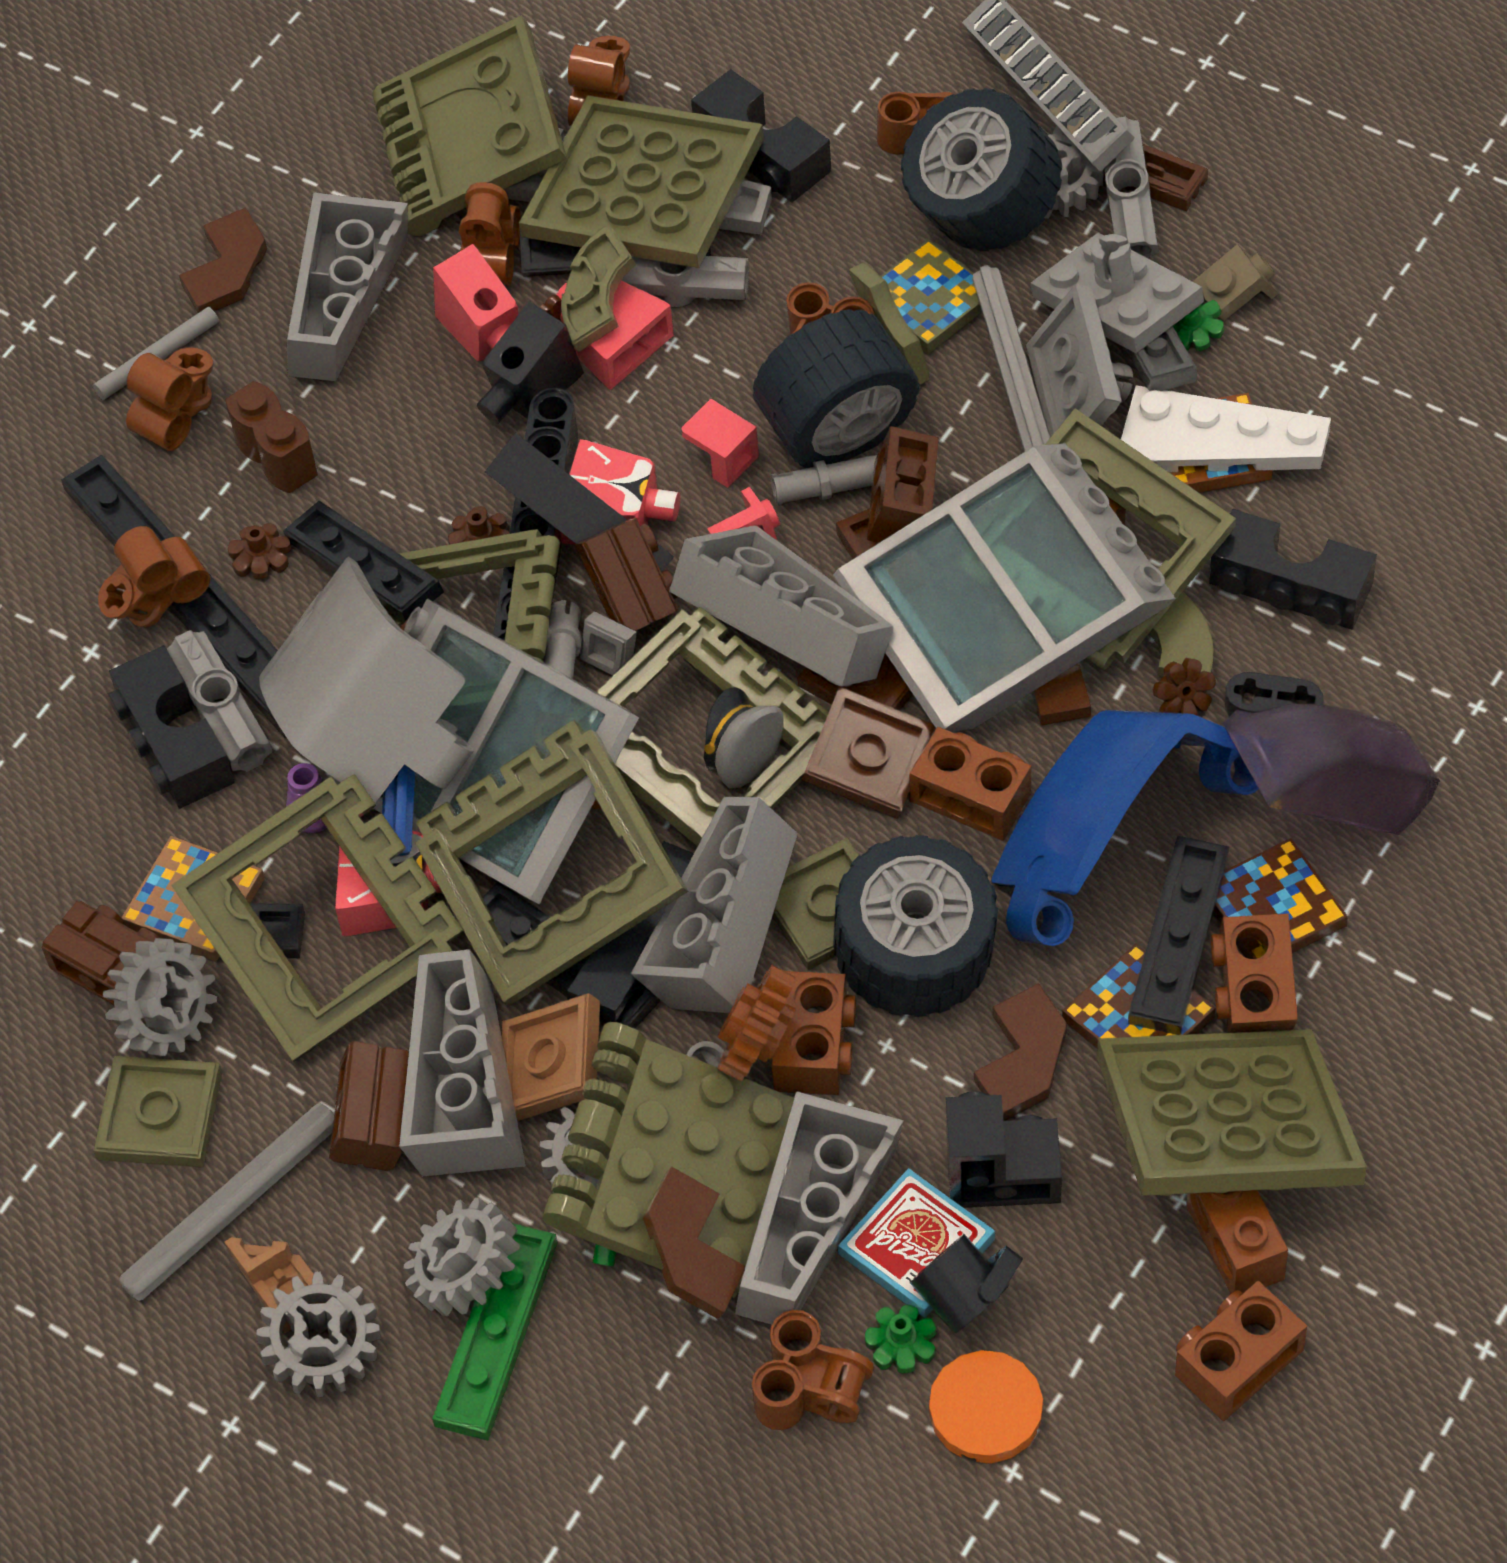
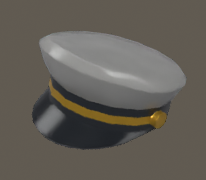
M728 688L723 691L715 700L707 720L704 751L706 768L719 776V779L729 789L741 788L755 780L768 767L778 749L784 720L781 709L777 706H751L748 696L740 688Z

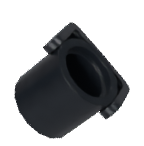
M963 1234L909 1283L950 1330L956 1334L991 1303L995 1302L1009 1287L1008 1283L1021 1264L1023 1257L1008 1246H1005L987 1260L970 1239Z

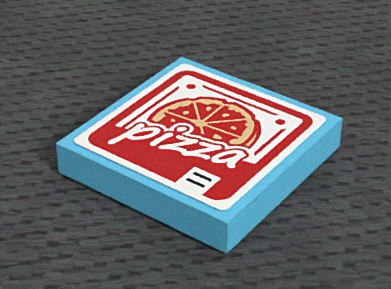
M908 1168L838 1245V1254L903 1303L916 1307L919 1314L926 1318L933 1309L909 1282L963 1234L983 1254L995 1240V1230Z

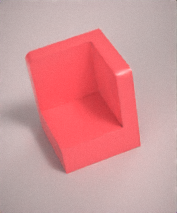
M710 399L681 428L683 438L710 454L713 479L727 488L759 457L757 427L713 399Z

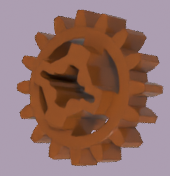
M771 965L757 987L747 983L745 988L741 989L717 1037L727 1042V1048L717 1067L719 1071L742 1082L757 1058L765 1063L768 1058H772L796 1008L786 1004L787 997L794 986L795 976Z

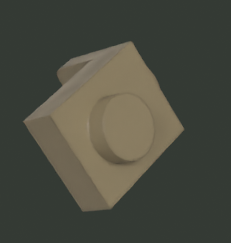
M1238 244L1193 281L1202 286L1203 297L1207 302L1215 300L1222 311L1219 317L1223 321L1234 314L1261 290L1271 299L1279 294V291L1270 280L1276 273L1269 263L1258 252L1251 257Z

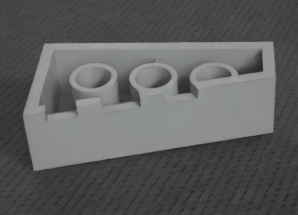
M756 525L685 539L669 590L674 595L698 608L702 607L712 616L841 687L877 678L894 627Z
M724 797L681 877L689 892L666 906L631 972L638 981L670 1009L729 1013L741 989L745 988L747 983L752 984L798 834L760 797Z
M470 949L419 955L399 1147L422 1177L526 1166L492 983Z

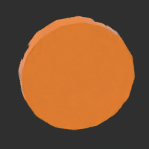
M980 1350L960 1355L942 1368L931 1387L929 1416L935 1435L950 1452L960 1457L964 1455L968 1458H975L976 1462L989 1464L1011 1459L1030 1446L1041 1424L1043 1396L1037 1378L1023 1362L1005 1353Z

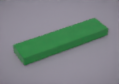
M513 1224L517 1228V1232L512 1238L519 1244V1250L507 1257L515 1265L514 1269L501 1273L499 1279L503 1287L500 1290L490 1287L485 1292V1304L481 1305L476 1300L473 1304L432 1418L436 1428L489 1440L558 1243L557 1236L554 1233Z

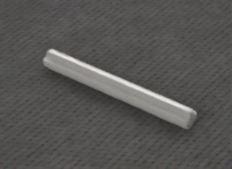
M982 266L980 271L973 274L972 280L1023 451L1025 452L1033 446L1045 445L1050 439V434L1000 270L997 267Z
M322 1103L314 1105L120 1276V1282L124 1290L137 1301L147 1297L332 1133L334 1113Z

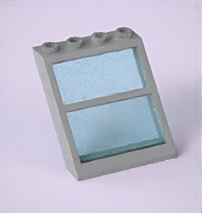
M1066 443L1031 447L841 566L833 574L841 588L894 626L885 653L936 729L941 727L950 732H957L976 728L1168 607L1176 599L1166 586L1163 574L1149 562L1137 545V539L1133 532L1122 524L1110 507L1106 494L1095 486L1081 466L1082 463L1079 456L1072 449L1068 448Z
M427 599L422 608L417 607L411 613L404 631L464 675L465 683L439 719H443L457 727L458 730L455 733L463 738L474 751L445 789L435 786L415 772L412 831L420 832L416 821L445 802H449L457 815L463 812L456 800V795L490 773L496 777L501 786L506 784L507 782L499 767L533 745L540 749L545 758L551 755L543 739L574 719L580 724L584 732L592 729L598 734L615 763L639 717L621 705ZM585 776L459 859L524 897L540 904L596 799L593 794L596 790L588 776ZM333 778L335 783L338 785L340 782ZM383 794L375 802L376 806L373 808L382 813Z

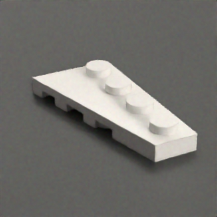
M1136 385L1121 440L1168 472H1178V466L1208 465V472L1228 471V467L1233 465L1252 464L1255 470L1321 469L1330 432L1331 418L1167 390L1149 391L1147 387Z

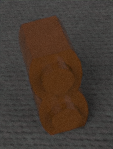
M252 381L225 399L238 448L249 459L262 464L265 476L276 488L291 493L318 476L309 434L305 425L296 416L281 409L280 402L272 390L261 383Z

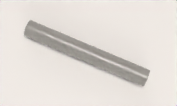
M206 307L93 384L97 395L102 400H105L126 386L130 368L141 355L152 353L164 360L219 323L216 313L210 307Z

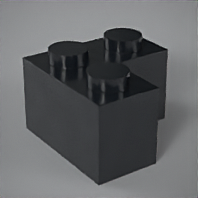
M972 1091L963 1093L958 1097H946V1136L950 1199L963 1208L1061 1203L1062 1174L1057 1118L1043 1119L1035 1115H1025L1012 1121H1003L1002 1095H987L983 1092Z

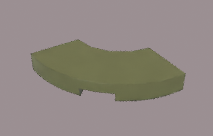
M610 223L599 229L579 250L570 266L572 271L566 284L565 293L562 294L563 322L567 327L572 344L577 352H580L619 327L613 312L614 293L622 278L636 266L632 256Z
M864 262L849 269L858 296L871 304L874 315L919 378V384L928 381L930 375L920 340L910 330L900 314L887 281Z
M1182 592L1149 632V635L1158 644L1161 656L1158 669L1159 677L1165 676L1164 668L1167 664L1174 661L1182 665L1185 658L1199 660L1202 664L1201 672L1208 671L1212 673L1214 649L1210 628L1200 609Z

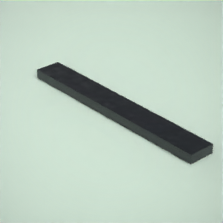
M103 455L98 456L61 479L66 493L114 547L118 539L125 532L139 526L151 528L160 541L175 537ZM210 575V585L200 597L187 603H176L173 601L169 609L188 630L205 632L225 668L236 677L240 689L280 734L286 738L265 702L259 682L260 674L278 650Z

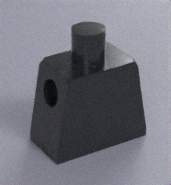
M529 301L484 359L483 368L492 388L477 403V407L486 418L496 424H499L511 409L528 419L530 403L539 391L553 387L566 391L584 374L566 325Z

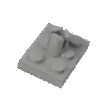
M1100 233L1095 234L1031 282L1033 298L1053 309L1059 305L1075 284L1092 287L1097 309L1100 313L1104 336L1134 353L1139 352L1204 302L1202 286L1131 250L1128 239L1118 234L1105 236Z
M1075 284L1026 344L1050 438L1075 408L1102 426L1107 418L1116 411L1119 404L1127 399L1133 385L1118 381L1119 378H1133V371L1127 364L1111 362L1110 351L1107 347L1092 287Z

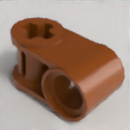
M898 91L883 96L879 101L877 111L878 145L882 150L890 154H904L905 143L910 138L913 132L912 129L918 120H921L927 113L926 111L934 104L937 105L945 97L953 93H906Z

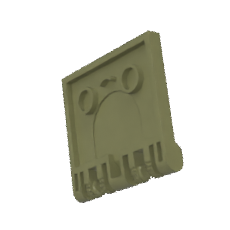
M522 15L378 85L373 90L372 95L376 111L378 112V120L380 125L385 127L382 136L385 145H387L386 152L392 175L395 178V188L397 192L399 191L402 194V197H399V202L408 203V234L412 236H422L437 229L443 218L466 208V191L470 185L487 182L505 189L567 159L531 28Z
M617 1022L604 1024L597 1045L599 1050L595 1052L592 1061L593 1069H596L602 1075H608L612 1079L627 1084V1090L625 1092L621 1086L608 1083L606 1080L593 1078V1080L589 1079L586 1081L582 1095L587 1100H582L578 1104L568 1135V1140L572 1145L568 1144L567 1147L565 1146L561 1160L567 1167L596 1178L598 1182L595 1187L591 1182L578 1179L576 1176L564 1174L558 1175V1177L555 1176L551 1189L554 1192L548 1197L542 1216L543 1221L551 1227L662 1270L664 1267L655 1241L650 1239L643 1217L665 1173L672 1166L720 1194L698 1239L746 1266L794 1098L745 1078L740 1082L719 1071L713 1065L646 1039L639 1030ZM742 1277L732 1295L733 1298L739 1294Z

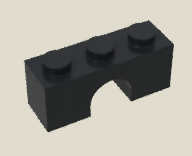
M732 69L691 99L692 113L758 123L763 126L766 124L764 93ZM796 116L780 128L763 129L764 140L748 170L759 178L763 185L770 186L771 192H778L792 203L831 172L830 140Z
M1232 509L1230 514L1236 518V527L1211 557L1209 584L1218 586L1231 594H1242L1267 602L1277 609H1289L1314 617L1327 625H1338L1353 630L1373 585L1377 554L1328 539L1323 552L1318 558L1307 563H1293L1283 559L1278 554L1280 523Z
M164 645L109 670L115 689L107 693L109 701L120 721L129 718L133 728L128 730V734L139 757L142 758L149 754L154 765L148 767V770L161 795L170 792L177 807L181 809L235 783L227 755L206 718L186 727L168 726L175 718L192 711L193 707L185 681Z

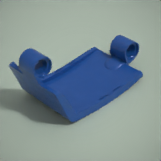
M1105 710L1096 714L1056 761L1034 793L1017 822L992 876V883L999 886L1014 887L1006 914L1007 929L1012 937L1022 942L1049 946L1062 944L1069 938L1074 923L1072 910L1067 903L1048 895L1047 892L1075 895L1079 892L1126 811L1149 777L1173 748H1180L1181 745L1203 746L1204 750L1199 764V776L1205 788L1211 792L1249 795L1260 789L1266 778L1265 761L1261 754L1256 751L1258 741L1194 714ZM1232 763H1234L1235 771L1231 779L1230 769ZM1042 911L1043 924L1038 930L1036 919L1039 912Z

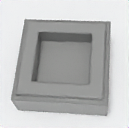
M594 611L584 620L580 659L614 675L634 656L637 632Z

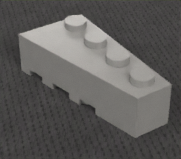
M313 193L287 337L288 376L328 381L337 380L408 240V203Z
M796 1091L740 1284L735 1315L773 1324L774 1320L783 1312L802 1309L836 1252L838 1245L842 1242L896 1152L904 1120Z

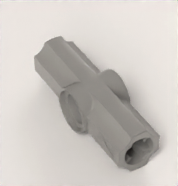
M1126 116L1119 117L1117 119L1135 139L1104 168L1113 233L1127 238L1131 250L1149 258L1158 253V243L1140 124L1138 120H1131ZM1127 186H1133L1137 188L1135 191L1129 193H1123L1119 191Z
M632 256L636 266L622 278V281L651 295H656L657 298L667 302L671 307H683L690 304L695 298L745 300L748 293L749 260L748 258L705 256L700 268Z
M189 630L176 636L173 643L167 648V651L185 681L188 694L198 710L200 720L206 718L227 755L230 767L233 771L244 770L248 772L262 765L264 759L272 753V747L242 697L236 677L225 668L204 631L193 632ZM224 699L221 702L212 703L214 700Z

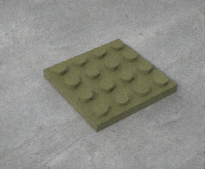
M588 95L563 140L567 159L548 168L519 222L521 236L582 247L599 229L610 223L631 256L700 268L764 140L763 125Z
M1312 1029L1098 1039L1097 1059L1142 1196H1170L1173 1194L1208 1192L1226 1193L1229 1191L1249 1190L1276 1191L1290 1188H1335L1339 1186L1364 1185L1367 1166Z

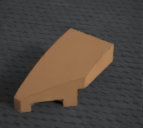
M233 1237L224 1242L228 1252L265 1307L277 1308L273 1297V1291L276 1288L284 1291L287 1295L293 1292L292 1278L295 1276L299 1277L304 1286L312 1285L314 1273L300 1255L291 1253L287 1242L273 1241L271 1247L246 1245L243 1243L242 1238ZM313 1302V1303H309V1304L326 1303V1302ZM287 1321L282 1330L284 1333L291 1330L290 1324Z

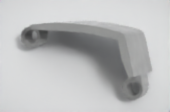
M348 556L324 589L317 594L290 631L288 638L260 674V688L265 702L289 742L300 754L340 783L355 774L374 802H377L404 764L430 783L445 789L474 751L463 738L455 733L458 730L457 727L443 719H439L463 687L465 677L396 624L373 592L358 563Z

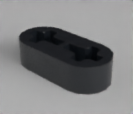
M1242 672L1234 675L1227 683L1225 710L1228 716L1236 722L1298 732L1314 728L1322 717L1323 693L1311 681L1256 672ZM1244 693L1254 694L1252 704L1242 702ZM1296 700L1306 701L1304 711L1294 710Z

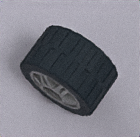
M972 88L958 94L953 93L927 110L925 116L918 120L913 127V132L905 143L903 149L905 152L901 160L902 183L904 189L909 194L911 202L951 241H956L960 246L967 249L975 248L978 251H989L994 248L1002 249L1010 246L1013 242L1021 241L1034 228H1038L1056 202L1055 198L1062 182L1060 178L1062 162L1058 157V149L1054 141L1026 110L1011 96L1005 93H998L994 89L989 88L982 90Z
M842 310L838 313H830L802 326L801 329L784 339L768 355L767 360L762 363L758 370V376L753 384L754 401L794 461L805 468L813 467V462L822 460L825 461L826 465L847 461L878 446L884 441L890 426L898 428L904 423L911 409L914 408L920 391L919 378L875 315L863 310Z
M924 835L894 837L890 841L871 846L866 853L858 856L850 864V869L843 875L839 883V894L836 895L833 937L834 955L837 956L838 960L837 967L841 974H845L849 987L856 995L862 996L867 1000L868 1004L877 1009L882 1008L889 1011L890 1014L899 1016L906 1014L914 1015V1017L927 1016V1014L935 1012H945L950 1010L955 1004L962 1003L969 998L971 992L976 987H979L984 980L986 969L990 967L993 954L998 907H996L997 896L994 885L990 884L987 872L964 849L960 850L946 840H936Z

